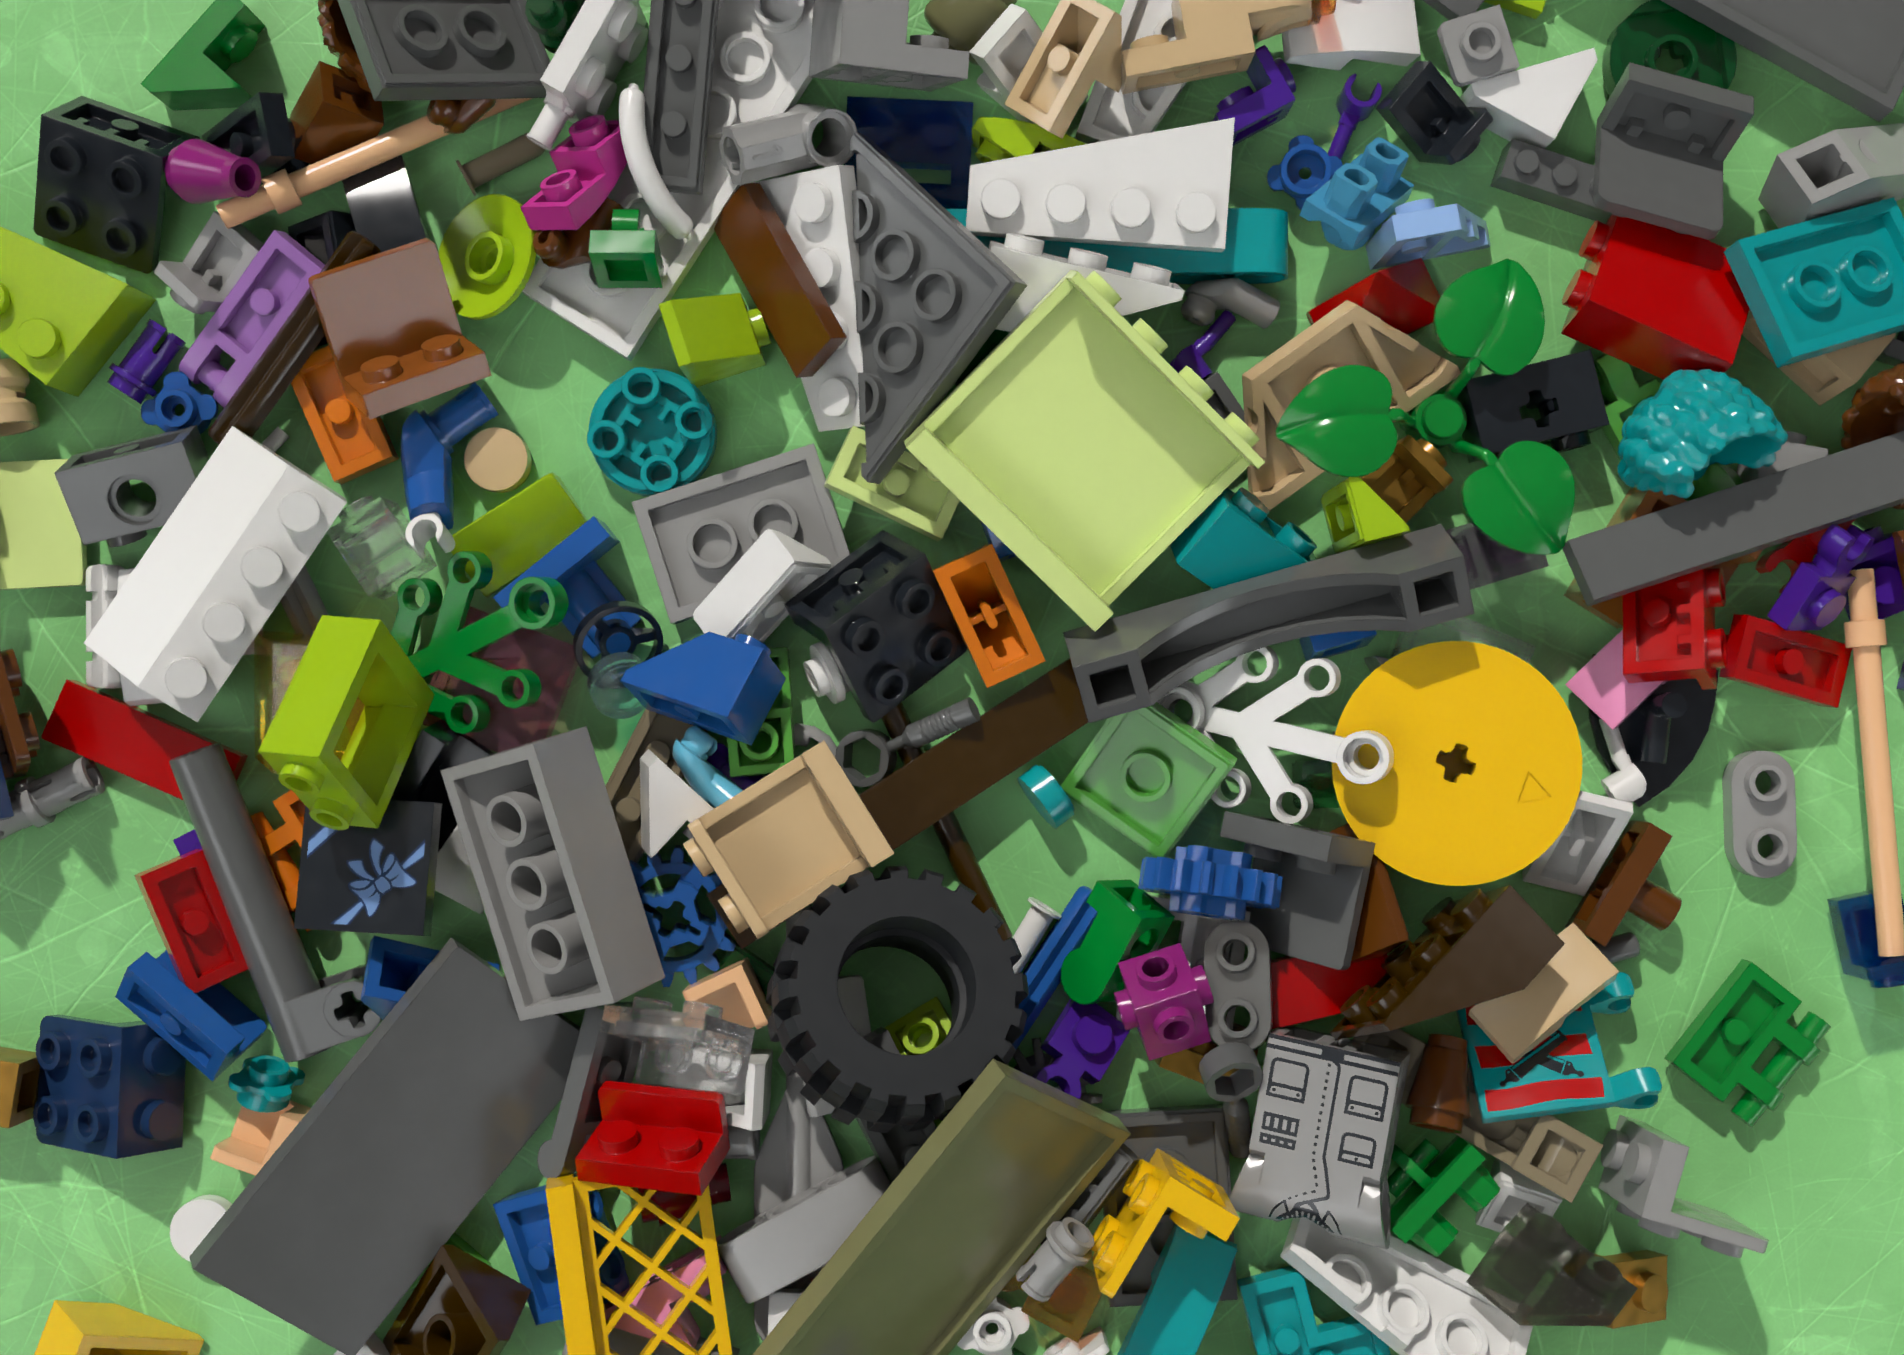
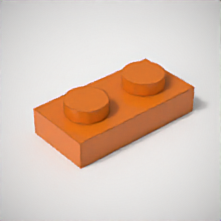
M329 345L312 352L291 382V385L334 482L342 485L398 460L399 457L381 417L369 419L346 398Z

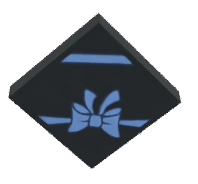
M390 800L378 829L349 826L346 830H334L320 825L310 817V810L305 806L294 928L431 936L442 804Z

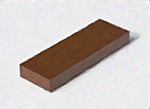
M743 184L723 208L714 231L758 310L761 312L764 321L796 378L813 377L845 341L847 336L761 184Z

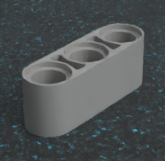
M876 1155L845 1168L754 1217L717 1241L718 1253L746 1303L758 1301L826 1265L891 1185Z

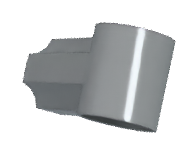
M799 103L790 107L785 113L722 127L723 135L719 141L722 163L727 168L732 182L738 185L815 166L830 167L843 165L854 154L851 152L850 139L857 132V129L851 117L839 109L811 103ZM821 121L823 138L815 149L812 143V134L816 125Z

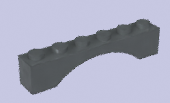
M1438 524L1108 619L1096 632L1087 625L1063 632L1087 719L1089 723L1152 706L1174 688L1199 673L1229 659L1269 645L1308 636L1347 631L1383 630L1412 632L1474 614L1464 555L1442 524Z

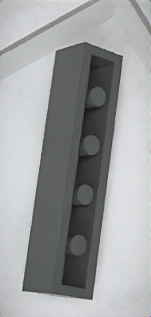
M1512 139L1502 149L1491 187L1594 221L1598 220L1602 223H1606L1612 215L1599 209L1593 202L1594 165L1516 139Z

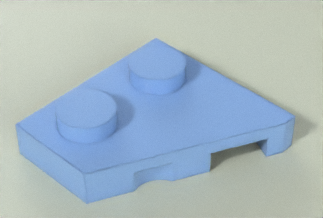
M1428 198L1397 206L1395 208L1396 215H1391L1387 221L1381 224L1382 227L1366 244V251L1370 270L1399 265L1419 258L1426 260L1485 249L1491 245L1485 220L1457 203L1435 207L1434 199Z

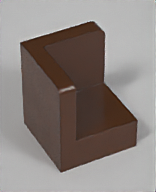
M319 61L290 114L289 119L294 125L296 135L294 158L313 164L378 136L384 125L382 101H374L372 93L361 88L356 78L348 77L342 69Z

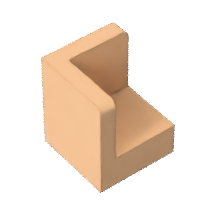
M748 957L701 978L691 985L689 984L682 991L687 1004L694 1002L713 1045L719 1044L753 1027H756L758 1030L768 1025V1019L772 1014V1009L766 1003V996Z
M291 1100L283 1110L270 1113L257 1112L242 1106L231 1136L214 1146L210 1159L256 1176L311 1108Z

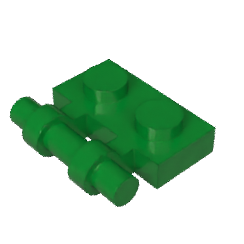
M1742 959L1664 1059L1709 1095L1721 1102H1724L1736 1085H1739L1745 1093L1730 1111L1745 1124L1753 1127L1766 1109L1774 1112L1785 1098L1781 1090L1802 1064L1810 1066L1821 1051L1817 1044L1831 1026L1816 1014L1808 1011L1796 1028H1793L1787 1021L1802 1001L1753 962ZM1774 1040L1780 1048L1763 1070L1757 1073L1751 1066L1769 1043Z

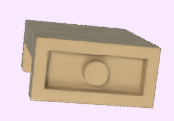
M824 740L688 824L687 827L694 837L683 843L702 876L705 877L715 871L727 889L728 894L720 898L718 902L738 934L750 927L757 939H760L769 933L770 929L813 903L817 896L832 884L839 886L846 882L850 875L861 872L868 867L872 868L894 854Z

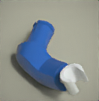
M476 382L471 383L469 387L429 414L425 410L418 413L415 409L408 416L402 427L401 462L406 503L411 520L406 528L405 537L421 559L426 557L425 545L433 537H436L438 544L445 553L451 552L455 548V540L448 531L453 528L454 481L452 458L450 456L454 450L451 446L462 440L479 426L499 415Z

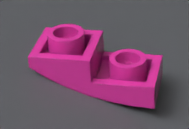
M603 115L583 118L569 128L570 136L549 152L557 172L546 177L540 183L541 191L520 207L531 230H578L602 205L616 185L627 164L621 141L619 120L606 121Z

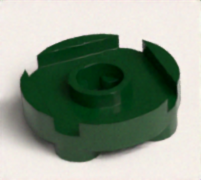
M1650 0L1641 4L1610 34L1602 61L1604 84L1609 96H1611L1629 62L1658 70L1655 61L1660 57L1661 49H1669V54L1673 59H1682L1683 68L1677 70L1674 75L1728 89L1735 76L1737 55L1735 43L1731 39L1661 0Z

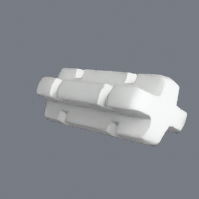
M98 564L87 568L86 592H92V601H86V639L117 595L119 570L124 569V567ZM86 646V652H92V661H86L87 685L95 689L121 688L120 672Z

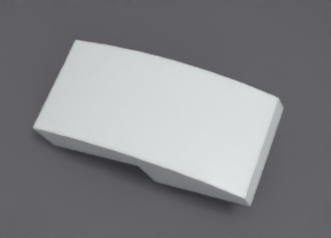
M1312 0V18L1307 20L1308 26L1293 28L1282 33L1284 61L1289 64L1340 71L1352 59L1407 67L1421 55L1414 0Z

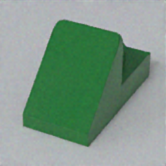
M215 0L140 84L173 111L238 108L252 96L229 77L225 71L232 63L242 61L253 51L258 41V34L264 29L265 25L242 1Z

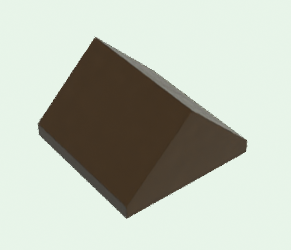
M442 1245L384 1337L383 1343L390 1355H500L512 1335L531 1293V1289L454 1245Z

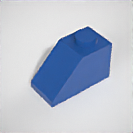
M707 632L627 669L620 681L647 710L752 745L786 677L769 657L771 650L761 641L745 634H737L735 639Z

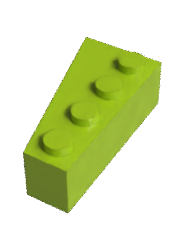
M0 226V349L45 385L79 397L157 299L125 282Z

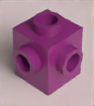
M1180 943L1118 963L1125 989L1114 992L1115 1001L1125 1030L1137 1027L1149 1061L1212 1041L1203 1008L1205 1005L1214 1003L1211 988L1202 965L1190 968Z

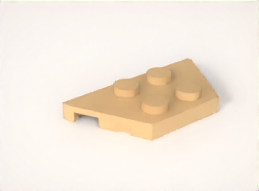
M1348 300L1344 301L1242 374L1244 420L1260 439L1252 449L1265 461L1259 469L1251 464L1247 467L1248 491L1255 495L1270 511L1325 472L1275 436L1276 427L1292 400L1303 388L1322 374L1345 365H1361L1383 373L1391 384L1392 401L1390 409L1400 408L1407 413L1458 377L1461 373L1459 367L1419 344L1418 341L1400 330L1391 327L1359 305Z

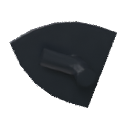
M1716 670L1717 682H1718V673H1719V670ZM1696 678L1668 680L1665 684H1661L1618 726L1631 762L1637 766L1647 783L1644 795L1634 801L1637 807L1642 806L1668 788L1692 762L1708 732L1717 688L1702 690ZM1589 708V721L1595 744L1611 775L1618 770L1611 760L1599 722L1601 718Z

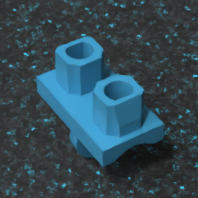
M1376 137L1366 146L1363 154H1360L1351 163L1342 165L1334 172L1333 177L1305 200L1300 216L1308 221H1321L1325 239L1338 248L1356 250L1363 247L1374 235L1375 228L1394 213L1397 206L1404 204L1409 199L1414 184L1401 177L1409 158L1408 153L1387 140Z

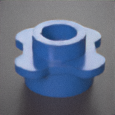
M1306 135L1294 137L1289 142V151L1285 154L1282 162L1278 165H1273L1267 174L1269 187L1273 191H1284L1294 198L1299 210H1302L1305 200L1333 177L1334 172L1343 165L1338 157L1329 156L1324 149L1314 144L1311 137ZM1302 168H1307L1311 171V176L1308 179H1302L1299 176V171Z
M171 372L167 374L163 380L164 387L154 399L146 400L142 404L141 417L143 421L152 426L157 425L165 432L197 425L199 433L202 434L209 427L211 420L217 416L218 403L213 396L204 394L192 387L190 379L184 373ZM178 404H182L185 408L181 416L175 414V407Z

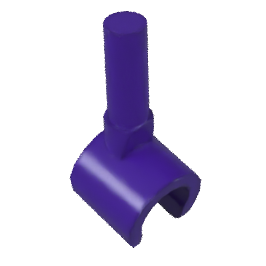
M1353 74L1347 79L1336 102L1337 110L1341 117L1327 154L1329 156H1336L1340 160L1343 158L1353 131L1356 130L1358 123L1369 117L1382 93L1381 84L1377 83L1368 101L1356 99L1352 95L1351 86L1357 74Z
M1224 310L1200 339H1197L1194 344L1181 350L1169 364L1178 373L1187 365L1202 380L1211 375L1213 372L1202 356L1207 354L1235 323V316L1229 311Z

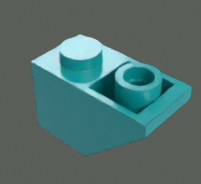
M1226 488L1170 544L1177 564L1212 589L1316 560L1313 551L1317 548V545L1307 533L1295 524L1288 522L1282 528L1267 516L1270 513L1268 508L1255 495L1244 488H1239L1236 493Z

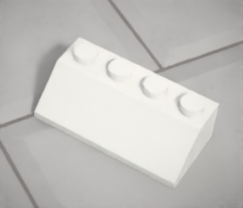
M232 426L91 631L84 644L138 688L198 722L346 505V498Z

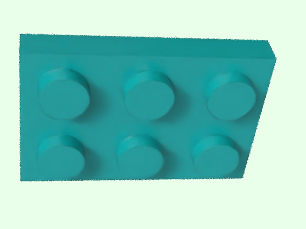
M1894 197L1739 239L1724 251L1777 368L1904 331V217Z

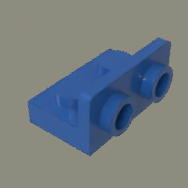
M546 1185L508 1195L493 1204L521 1284L531 1289L527 1302L536 1325L563 1319L546 1198ZM597 1190L589 1191L592 1216L611 1229L603 1209L601 1195ZM594 1231L598 1255L608 1240ZM615 1246L599 1268L601 1282L617 1294H620L629 1287L630 1282L625 1270L624 1259L617 1246ZM603 1297L604 1305H605L606 1303L609 1302V1300H607L606 1298Z

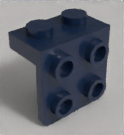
M50 1015L42 1019L40 1037L36 1044V1057L40 1065L37 1101L33 1110L36 1135L41 1143L114 1159L182 1147L186 1058L143 1021L110 1023L66 1015Z

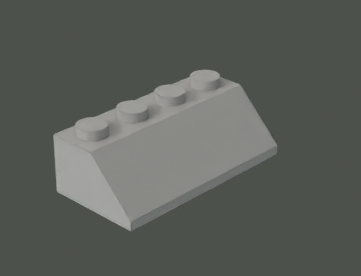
M587 726L440 770L519 1021L613 1004L665 978Z

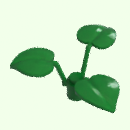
M1504 259L1492 265L1468 272L1453 281L1439 298L1434 310L1433 320L1437 339L1449 354L1459 358H1469L1465 368L1451 386L1445 390L1444 394L1428 397L1409 413L1400 408L1390 409L1392 388L1388 378L1383 373L1367 366L1345 365L1322 374L1303 388L1286 408L1276 427L1275 436L1277 439L1297 450L1318 468L1341 477H1361L1377 471L1392 456L1397 445V431L1392 421H1397L1400 423L1401 429L1405 431L1406 436L1410 435L1416 441L1423 439L1432 444L1437 450L1448 446L1455 454H1466L1483 461L1487 465V467L1473 472L1465 479L1461 488V495L1467 516L1474 526L1488 538L1514 551L1532 555L1557 554L1565 546L1575 502V481L1566 460L1550 446L1535 441L1516 442L1508 446L1497 458L1489 449L1466 442L1461 437L1466 428L1467 416L1464 407L1457 398L1476 374L1480 364L1497 375H1513L1530 363L1542 343L1545 327L1542 299L1532 277L1517 261Z

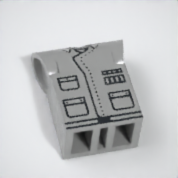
M1290 1025L1270 1032L1262 1071L1263 1080L1259 1088L1249 1145L1250 1154L1229 1197L1235 1210L1277 1222L1289 1218L1306 1217L1333 1236L1389 1249L1391 1210L1387 1174L1391 1163L1411 1053L1348 1038L1336 1040L1330 1034Z

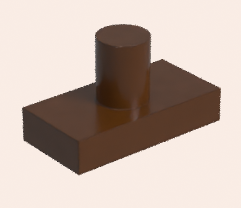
M1630 820L1565 928L1574 923L1591 942L1604 947L1608 944L1627 911L1659 931L1666 929L1677 916L1682 900L1648 879V876L1673 836L1652 823Z

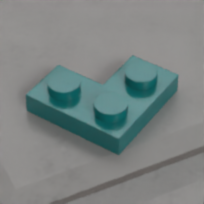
M1292 1266L1237 1280L1256 1355H1391L1389 1346L1353 1316L1316 1325L1305 1278Z

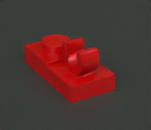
M1734 614L1729 635L1725 634L1727 666L1721 668L1719 677L1814 705L1838 708L1852 648H1846L1844 643L1808 632L1786 631L1777 623L1755 616Z
M202 849L192 850L134 875L177 976L194 993H198L248 970Z

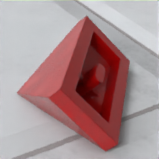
M1422 258L1373 273L1311 309L1306 315L1312 325L1348 300L1379 317L1391 327L1408 335L1433 323L1434 310L1440 295Z

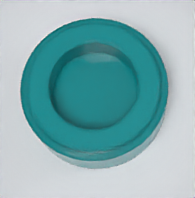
M1035 764L1017 778L1027 798L1053 828H1058L1074 815L1073 811L1075 809L1071 800L1055 778L1043 766Z

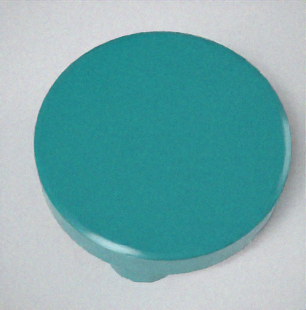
M636 367L612 382L599 396L591 413L587 443L598 466L609 479L629 492L649 497L695 482L703 475L715 453L717 424L709 402L694 384L692 385L688 379L663 369Z

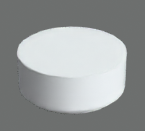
M209 1194L196 1197L183 1205L175 1213L170 1225V1239L176 1252L185 1260L190 1261L189 1256L230 1208L232 1203L221 1196Z

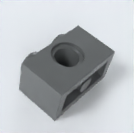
M195 425L73 455L54 474L83 545L107 540L109 547H119L144 538L147 535L146 530L164 526L208 462L209 457L198 427ZM130 480H141L150 485L155 492L156 501L149 502L138 498L131 490Z

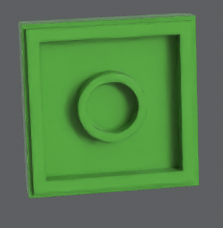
M1156 702L1152 706L1108 718L1061 784V787L1067 796L1155 858H1167L1234 767L1238 758Z

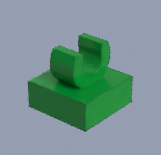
M613 209L612 230H590L588 253L598 288H663L664 265L656 230L640 228L639 209Z

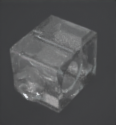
M365 496L349 504L338 515L341 522L327 531V534L369 597L386 600L398 592L400 585L405 580L420 578L438 566L426 547L424 549L426 554L424 559H421L416 554L405 537L409 520L398 503L382 496L375 500L372 496Z

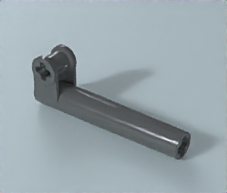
M215 743L170 760V767L285 1062H296L309 1058L332 1046L363 1037L374 1031L382 1019L362 1001L355 1002L352 998L354 993V996L361 1000L366 964L318 980L299 932L294 928L295 922L221 743Z

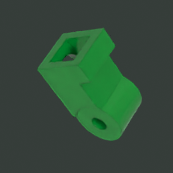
M1099 880L1086 901L1098 914L1080 948L1069 952L1061 967V982L1064 991L1070 999L1079 1004L1115 1002L1114 992L1125 989L1118 963L1156 951L1175 918L1173 914L1148 893L1138 889L1139 886L1132 880Z

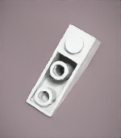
M1006 233L1004 243L990 240L988 249L1028 285L996 327L998 330L1011 332L1070 270L1078 271L1084 278L1093 270L1098 273L1122 298L1114 306L1122 316L1178 302L1183 298L1184 290L1178 284L1169 282L1172 271L1164 268L1134 262L1131 273L1107 268L1108 256L1073 247H1070L1068 258L1043 253L1045 241L1015 233Z

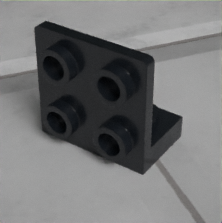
M80 96L42 114L34 232L38 236L146 274L151 273L156 269L159 261L167 182L164 167L167 157L173 148L184 141L200 139V137L85 96Z
M884 530L880 531L784 604L794 624L828 646L863 716L873 723L885 716L967 650L925 553Z

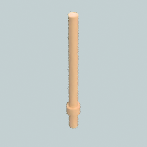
M533 98L496 99L495 105L477 122ZM426 115L290 174L284 168L261 178L263 185L251 197H234L217 204L216 208L227 229L274 209L280 215L303 205L300 199L447 136L449 133H444L443 126L431 123Z
M1857 569L1849 572L1856 578L1848 589L1850 622H1844L1845 647L1853 648L1878 956L1896 957L1904 956V920L1880 647L1887 645L1885 619H1878L1874 569Z

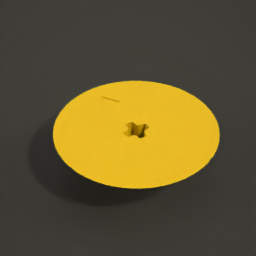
M1444 641L1418 646L1402 652L1376 668L1359 685L1346 704L1339 719L1335 735L1346 738L1348 735L1359 731H1376L1385 736L1393 747L1394 763L1390 772L1383 779L1370 784H1356L1346 779L1340 772L1338 764L1332 762L1333 784L1341 810L1357 837L1361 840L1374 842L1373 854L1397 871L1412 878L1440 885L1468 886L1488 883L1507 877L1538 859L1554 843L1565 828L1575 808L1582 779V751L1577 727L1571 712L1555 687L1538 670L1519 657L1502 649L1468 641ZM1364 744L1358 751V760L1364 767L1373 769L1378 764L1379 753L1374 746Z

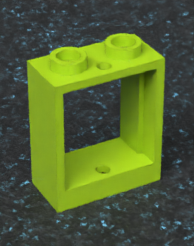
M322 615L258 752L277 772L280 783L298 796L310 810V817L320 825L334 830H346L349 826L378 829L435 694L380 619ZM358 697L365 706L341 760H339L333 751Z

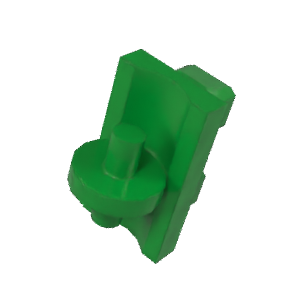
M1458 1135L1439 1155L1440 1151L1425 1138L1409 1156L1394 1144L1391 1157L1399 1165L1388 1177L1389 1192L1397 1198L1390 1206L1391 1230L1405 1244L1411 1239L1415 1244L1436 1257L1440 1256L1455 1240L1459 1232L1437 1211L1455 1192L1477 1213L1484 1209L1500 1191V1187L1482 1165L1486 1158Z

